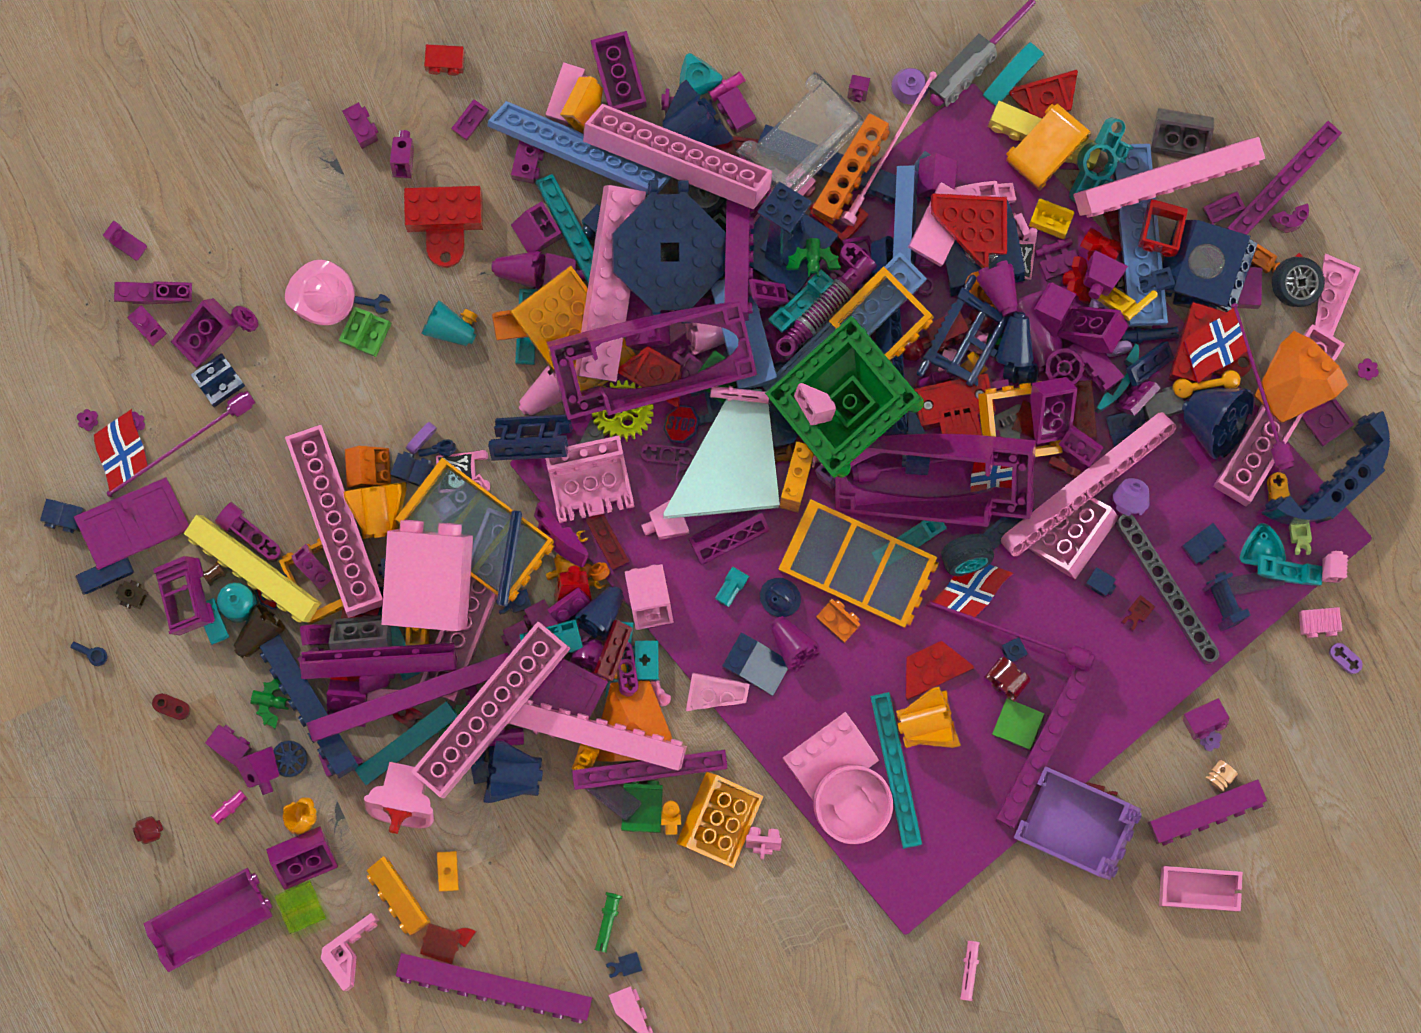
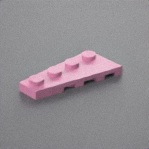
M1325 254L1322 267L1325 285L1317 302L1314 325L1333 336L1361 268Z

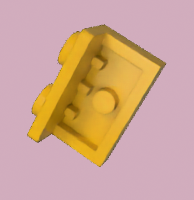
M1039 199L1029 226L1064 239L1074 211Z

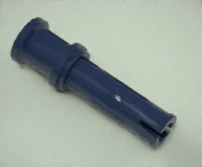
M1178 326L1146 330L1137 327L1135 330H1126L1120 341L1126 340L1131 343L1141 344L1143 341L1178 339L1179 334L1177 332L1179 330Z

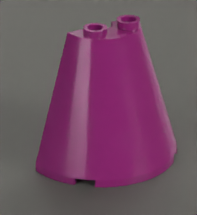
M1045 290L1017 299V311L1026 313L1025 316L1029 317L1034 357L1033 363L1038 365L1039 373L1046 371L1045 367L1048 357L1053 352L1064 348L1063 338L1059 336L1053 337L1034 311ZM993 320L991 326L995 330L998 323Z

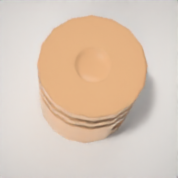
M1219 760L1205 779L1217 790L1224 792L1238 773L1230 765Z

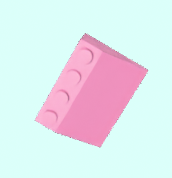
M1092 497L1028 549L1061 572L1076 579L1119 517L1113 508Z
M846 712L782 758L813 802L819 783L832 770L844 765H860L870 768L879 761Z

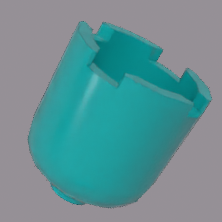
M242 583L227 584L220 590L217 598V605L226 619L235 623L246 621L253 607L256 604L258 606L256 594L251 588Z

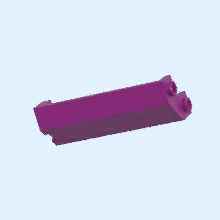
M246 868L143 923L146 934L155 946L159 960L167 972L180 967L273 917L270 910L273 906L269 898L264 897L258 885L260 881L256 873L252 874Z

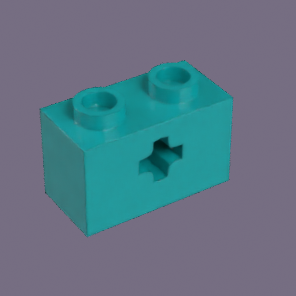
M635 641V646H632L635 657L637 680H659L658 641ZM643 656H647V659L650 660V662H647V666H643V663L640 662V660H643Z

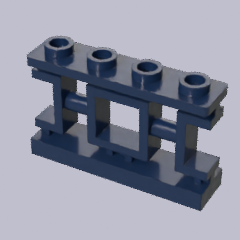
M565 414L495 419L496 437H501V439H491L489 441L488 447L491 461L567 457V435L561 436V434L571 433L573 427L571 419L568 420ZM538 435V437H526V438H524V436Z

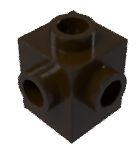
M133 580L130 583L124 581L117 588L116 598L121 601L120 605L128 609L133 606L141 610L149 592L142 589L141 584Z

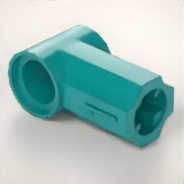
M733 566L724 580L725 583L716 595L715 600L729 608L737 593L743 589L750 576Z

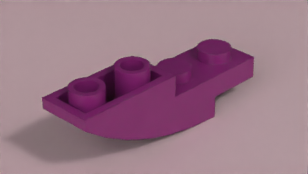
M154 281L153 283L114 282V302H132L133 304L192 302V283Z
M544 501L537 503L534 517L539 523L538 529L553 539V550L571 563L584 567L588 551L583 547L576 533L572 531L570 526L562 528L561 523L557 521L552 510L548 508Z

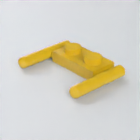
M1114 287L1108 296L1101 294L1099 299L1096 300L1110 309L1121 310L1125 319L1129 321L1154 300L1158 293L1153 290L1140 302L1136 303L1135 300Z

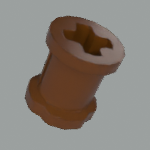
M790 445L787 448L780 449L773 447L775 464L783 461L791 462L792 451Z
M215 562V565L207 571H203V577L210 586L220 577L226 576L218 562Z

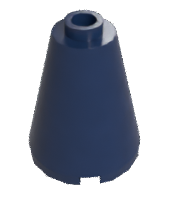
M1014 312L1013 315H1010L995 355V360L998 363L1008 365V362L1014 363L1016 367L1032 365L1034 357L1029 317L1025 316L1026 313Z
M609 586L576 614L574 619L580 621L578 626L590 636L596 638L598 635L602 637L600 640H606L612 623L616 619L624 600L623 591L617 586Z

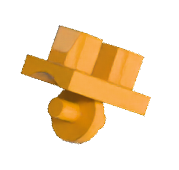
M580 744L572 769L594 767L600 750Z
M672 800L667 801L663 805L661 814V825H665L666 835L677 834V825H681V810L678 803Z

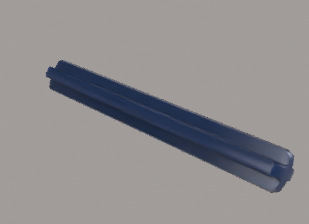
M516 510L511 513L497 604L500 606L508 605L522 512Z

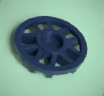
M284 741L274 748V755L281 756V760H276V763H281L278 768L280 775L293 777L300 774L306 767L307 753L299 743ZM285 744H289V751H285ZM292 744L298 746V748L292 751ZM279 747H281L283 753H279L276 751ZM301 749L303 754L296 756L295 753ZM304 757L303 764L300 763L297 759ZM297 763L301 768L297 770L293 765ZM284 765L287 766L285 773L280 772ZM290 767L295 771V773L288 774Z

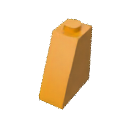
M591 76L578 78L560 113L576 131L583 134L585 123L601 106L603 88L597 83V79Z

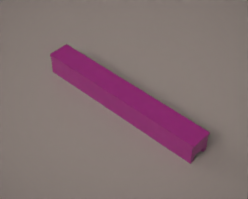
M454 643L309 651L301 653L302 661L300 662L301 679L456 670L457 656Z

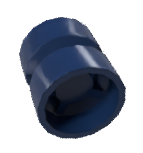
M1008 362V365L1004 366L1003 378L1004 380L1008 379L1009 383H1031L1032 386V383H1036L1038 378V365L1032 363L1031 366L1016 367L1014 363Z

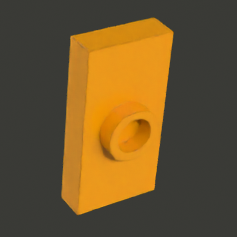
M457 851L437 852L439 892L458 891Z

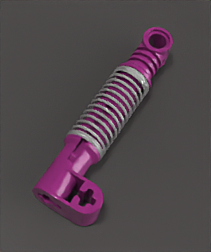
M847 243L842 247L840 260L848 270L842 277H837L832 282V286L829 285V289L826 288V292L823 291L824 295L821 294V298H817L818 301H814L815 304H811L812 307H808L809 310H805L806 314L802 313L803 317L799 316L796 319L795 325L790 329V332H787V335L778 340L775 347V353L778 358L783 360L791 358L797 351L798 346L800 347L805 340L815 336L816 332H819V329H822V326H825V323L840 310L839 308H842V304L844 305L848 298L853 297L858 286L877 268V264L858 245ZM847 252H853V256H846ZM859 255L860 258L852 264L853 258L855 259ZM781 345H788L790 351L787 353L780 350Z

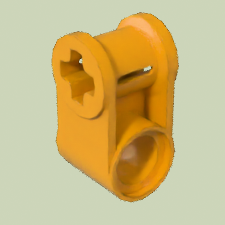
M1277 472L1268 477V501L1276 500L1280 496L1286 497L1290 495L1285 474ZM1276 477L1277 480H1281V483L1278 485L1273 482Z

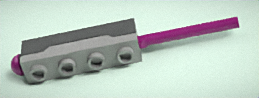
M1028 0L990 40L978 34L928 86L932 105L940 106L943 104L947 107L950 103H954L957 100L959 94L971 85V81L976 76H980L984 68L996 59L997 51L995 45L1036 4L1035 0Z

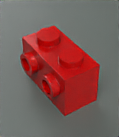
M426 44L424 62L426 72L433 75H438L440 72L452 76H457L459 73L463 74L464 47Z

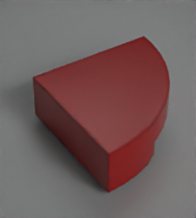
M460 928L453 931L449 936L463 947H466L477 931L470 928Z

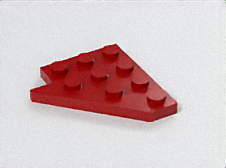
M931 194V214L982 269L989 267V254H1007V197Z

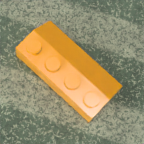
M383 856L366 870L369 874L366 876L372 886L376 884L380 890L377 892L383 902L387 900L391 906L388 910L394 918H399L401 921L399 926L405 934L409 933L412 936L431 923L387 857Z

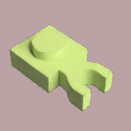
M1310 523L1289 525L1291 543L1297 544L1295 555L1300 554V548L1306 550V555H1310L1311 546L1309 543L1312 540Z

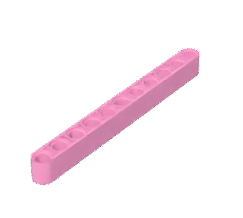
M1163 412L1156 414L1034 510L1030 519H1023L1006 532L1001 538V544L1013 556L1023 553L1170 437L1176 430V424Z

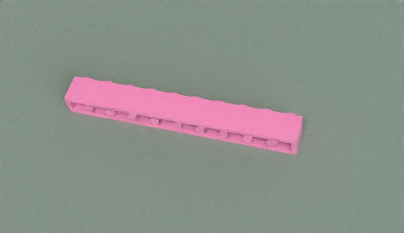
M528 699L509 721V724L674 770L681 769L687 746L682 745V741L671 739L670 742L663 740L664 736L652 734V736L645 735V731L640 729L630 731L626 729L627 726L615 723V726L607 724L608 721L597 718L594 721L589 719L588 715L578 713L577 716L572 715L570 710L559 708V711L551 709L552 705L545 703L536 705L533 704L531 699Z

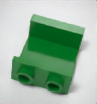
M640 781L624 783L621 831L661 833L663 785H659L658 781H647V784H640Z

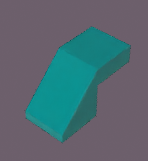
M211 598L206 603L212 605L215 621L205 625L204 629L211 645L229 638V634L220 615L217 603L214 598Z

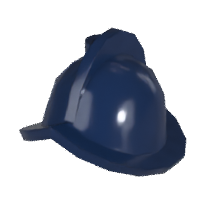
M773 578L762 585L760 601L763 608L769 614L776 617H787L799 609L801 595L797 586L791 581L784 578Z

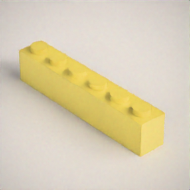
M998 101L987 127L996 133L1008 135L1012 140L1022 141L1042 119ZM1088 138L1086 142H1080L1081 146L1065 162H1072L1077 165V157L1080 150L1086 144L1094 141ZM1099 148L1090 153L1089 160H1087L1088 170L1093 169L1101 152Z

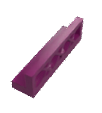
M761 510L741 511L688 539L702 565L770 529ZM761 520L763 526L758 529H752L754 523ZM741 530L745 531L743 537H735L737 532ZM723 539H727V540H728V542H727V544H726L725 546H723V547L718 546V544H719V542H720L721 540H723ZM705 548H711L710 553L702 557L700 551Z

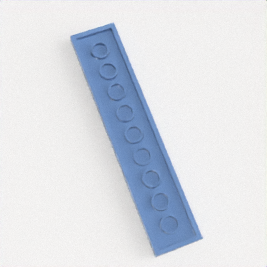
M507 101L488 120V127L521 140L630 188L645 191L646 195H648V181L658 180V194L672 178L583 142V133Z
M1129 144L1134 148L1129 151L1125 159L1126 164L1117 163V168L1114 172L1115 181L1153 169L1150 144ZM1151 199L1139 201V203L1118 209L1123 264L1128 266L1124 272L1125 293L1135 300L1136 303L1140 302L1151 291H1156L1154 287L1150 291L1143 293L1142 287H1146L1148 284L1146 282L1139 283V277H1152L1151 272L1163 269L1161 253L1155 251L1148 252L1138 247L1146 208ZM1152 214L1146 239L1160 242L1157 215ZM1165 290L1158 291V296L1128 321L1129 326L1167 325Z
M901 252L885 266L911 294L927 280ZM886 278L841 324L852 315L866 329L867 334L870 336L907 298ZM830 322L776 373V383L836 330ZM776 383L765 385L763 388L768 391Z

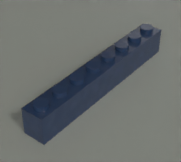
M767 124L757 143V148L762 155L777 157V160L782 163H792L796 168L812 171V174L815 176H825L829 179L844 156L841 153ZM870 166L867 173L863 172L861 176L862 181L858 188L853 189L854 191H857V189L863 191L876 167ZM856 167L848 168L849 172H856L858 170ZM880 169L865 195L872 198L875 196L881 198L886 204H895L897 175Z
M278 635L259 646L262 650L260 656L264 663L269 662L272 667L269 671L273 678H279L282 683L279 685L284 695L288 694L291 698L288 701L293 711L298 710L301 716L298 719L303 728L307 726L306 723L327 716V712L307 679H301V669L281 636ZM339 733L315 741L320 746L317 751L322 759L327 758L330 763L327 767L332 776L336 774L340 779L359 767Z

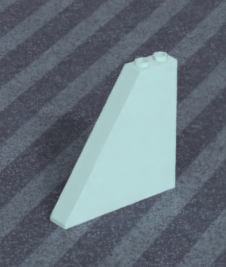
M754 389L753 391L762 392V389ZM726 399L665 509L663 519L779 507L768 404L740 400L727 401Z

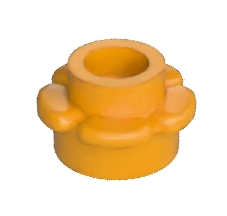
M464 309L463 313H460L463 316L462 319L472 325L473 322H477L478 315L474 312Z

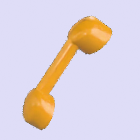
M1233 370L1225 371L1219 379L1202 381L1199 384L1198 382L1191 383L1189 380L1180 378L1174 382L1172 390L1176 396L1187 398L1196 390L1218 386L1237 388L1241 378Z

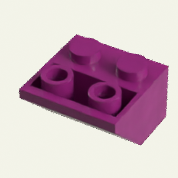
M542 201L526 210L511 224L527 253L542 251L563 238L560 229Z
M330 679L327 691L328 715L367 702V693L360 694L359 682Z

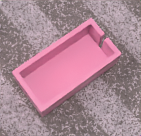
M1163 866L1161 867L1159 906L1239 912L1241 911L1242 894H1235V890H1242L1243 872Z

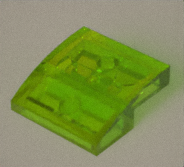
M311 880L274 896L290 934L326 919Z

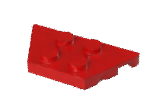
M1073 70L1014 87L1009 92V95L1025 112L1041 119L1044 118L1046 115L1045 111L1051 104L1054 106L1059 104L1067 112H1070L1072 110L1078 71Z
M647 346L639 354L619 366L618 373L641 387H650L681 379L682 365ZM680 396L665 401L675 407H679Z
M939 641L907 656L906 700L974 669V666L943 641Z

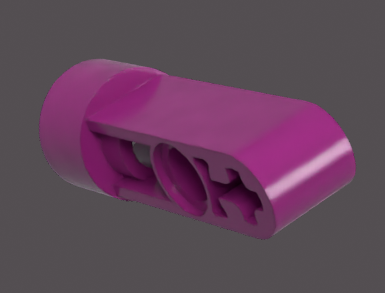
M230 502L220 512L214 523L227 533L230 531L234 532L267 560L277 561L282 554L279 545L244 518V511L233 502ZM246 523L247 526L242 530L241 533H239L238 531H239V530L243 527V525ZM256 535H260L263 538L262 542L258 545L252 543V539ZM266 543L270 549L276 548L277 554L275 556L273 554L269 556V552L265 548Z

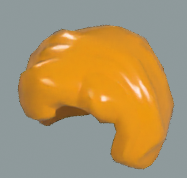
M302 797L296 803L292 802L284 806L282 818L285 827L291 834H302L310 830L317 820L316 808H314V802L311 798Z

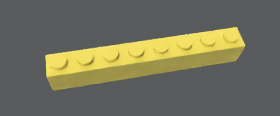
M196 515L184 532L189 537L188 541L196 546L200 545L204 548L202 551L205 554L216 557L218 559L217 562L223 567L231 568L233 570L232 573L240 579L243 577L248 581V586L262 591L261 595L270 601L274 600L279 609L290 612L292 614L291 617L297 622H309L321 605L319 600L285 577L204 515Z

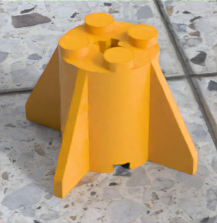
M406 482L353 488L349 491H343L344 499L361 527L362 539L385 537L387 531L400 529L399 522L395 518L403 507L407 491Z
M940 687L932 688L907 708L896 710L899 720L898 728L900 734L904 733L905 735L903 740L906 748L920 744L950 748L961 746L954 721L951 718L946 690L941 691Z

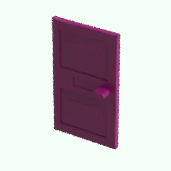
M166 477L74 516L97 570L184 533L189 526Z
M518 636V638H517V640H516V642H515L513 648L511 649L509 655H510L511 652L517 647V645L521 642L520 636ZM562 658L529 699L533 700V704L536 705L545 703L552 705L551 709L559 711V708L570 710L572 715L577 716L578 713L588 715L590 718L608 681Z

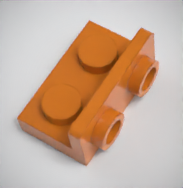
M831 599L816 618L845 643L860 627L858 622L860 619L853 612L849 614L844 610L845 605L841 601Z

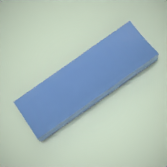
M915 165L897 166L893 258L901 252L914 265L915 252L909 249L908 246L916 232L918 172L915 170Z
M725 279L717 281L711 287L715 304L725 302ZM749 297V302H752L753 313L749 314V321H745L757 375L735 381L737 389L744 390L774 384L777 379L759 309L752 297ZM721 328L728 355H731L738 346V338L733 332Z

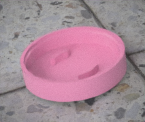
M844 765L832 770L821 780L814 795V813L819 825L828 835L843 843L861 844L876 838L887 827L892 816L893 798L888 784L878 773L864 766Z

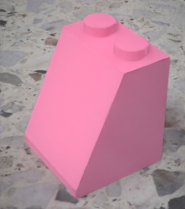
M651 565L646 568H634L630 571H625L636 630L674 623L663 565Z

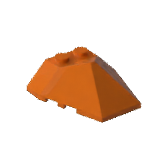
M1293 331L1280 343L1261 381L1270 412L1280 423L1335 399L1348 386L1340 366L1311 338L1296 331ZM1258 387L1254 396L1264 406Z
M650 680L638 681V689L630 697L620 693L618 682L610 684L601 719L608 721L607 724L615 726V723L627 726L626 729L630 731L634 729L643 730L645 735L652 736V734L664 736L663 740L671 742L672 735ZM627 682L625 687H628V689L631 690L632 686H629ZM599 749L600 751L596 761L609 762L638 760Z

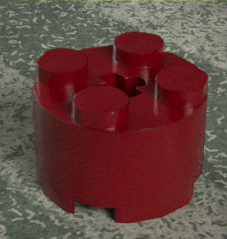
M1000 657L985 675V679L992 683L991 686L995 690L1005 692V696L1014 701L1031 679L1025 672L1022 674L1013 662L1005 657Z

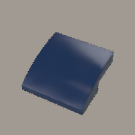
M222 353L190 374L214 408L245 387Z
M1143 408L1135 416L1123 412L1105 416L1113 448L1146 423Z

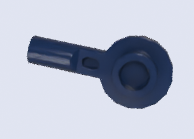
M445 439L431 448L418 450L419 457L438 453L442 456H451L456 451V444L450 439Z
M75 641L71 644V649L86 655L92 665L102 666L106 663L108 655L103 648L95 647L90 649Z

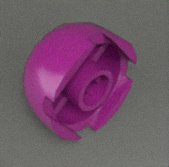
M1069 348L1059 349L1048 357L1046 374L1049 380L1067 377L1075 384L1083 376L1084 361L1075 350Z
M596 639L582 642L583 647L575 650L570 660L571 663L581 668L590 669L589 672L594 674L604 647L602 642Z

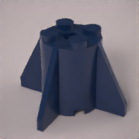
M684 80L680 83L663 120V128L709 146L725 144L733 139L732 135L721 123L720 118L718 120L715 118L717 112L712 107L713 101L711 98L708 101L704 97L700 99L701 95L694 90L687 80Z
M496 741L495 746L488 747L489 774L487 776L483 802L494 803L520 795H539V785L537 784L538 781H542L543 770H539L542 765V757L530 756L504 741Z

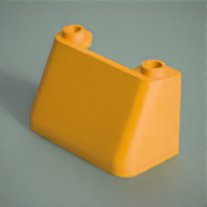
M1051 104L1046 109L1044 118L1016 148L1013 146L1006 153L1008 156L1006 161L1039 191L1046 185L1047 178L1050 179L1068 157L1081 146L1080 142H1086L1091 136V131L1059 104L1055 106Z

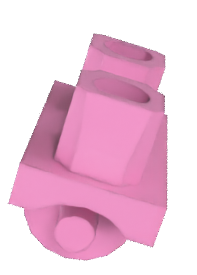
M751 827L749 835L746 836L745 848H753V853L760 854L761 860H764L765 854L772 855L773 850L780 851L782 838H780L778 829H769L768 837L760 836V828Z

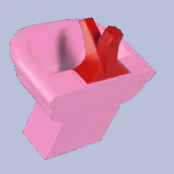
M389 762L384 785L373 788L369 795L364 797L367 813L377 820L391 823L389 832L393 834H398L400 826L411 828H427L431 826L434 821V814L429 798L424 795L426 785L411 773L415 767Z

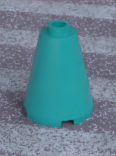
M440 300L435 304L421 332L425 336L467 346L468 343L472 344L477 335L474 333L475 329Z

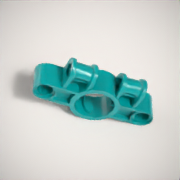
M1113 117L1106 119L1095 141L1086 144L1080 150L1077 157V165L1080 172L1069 192L1071 201L1075 202L1073 195L1075 193L1115 181L1109 177L1115 172L1117 163L1126 164L1125 159L1129 151L1133 150L1134 147L1121 141L1126 129L1125 123L1122 120ZM1116 122L1117 129L1112 131V125ZM1097 148L1106 152L1108 156V162L1103 167L1104 170L1098 174L1087 168V160H1089L1090 153Z

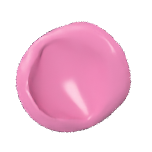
M313 260L302 266L290 278L285 290L287 305L301 318L317 325H333L340 322L350 313L355 300V290L349 275L337 264L326 260Z

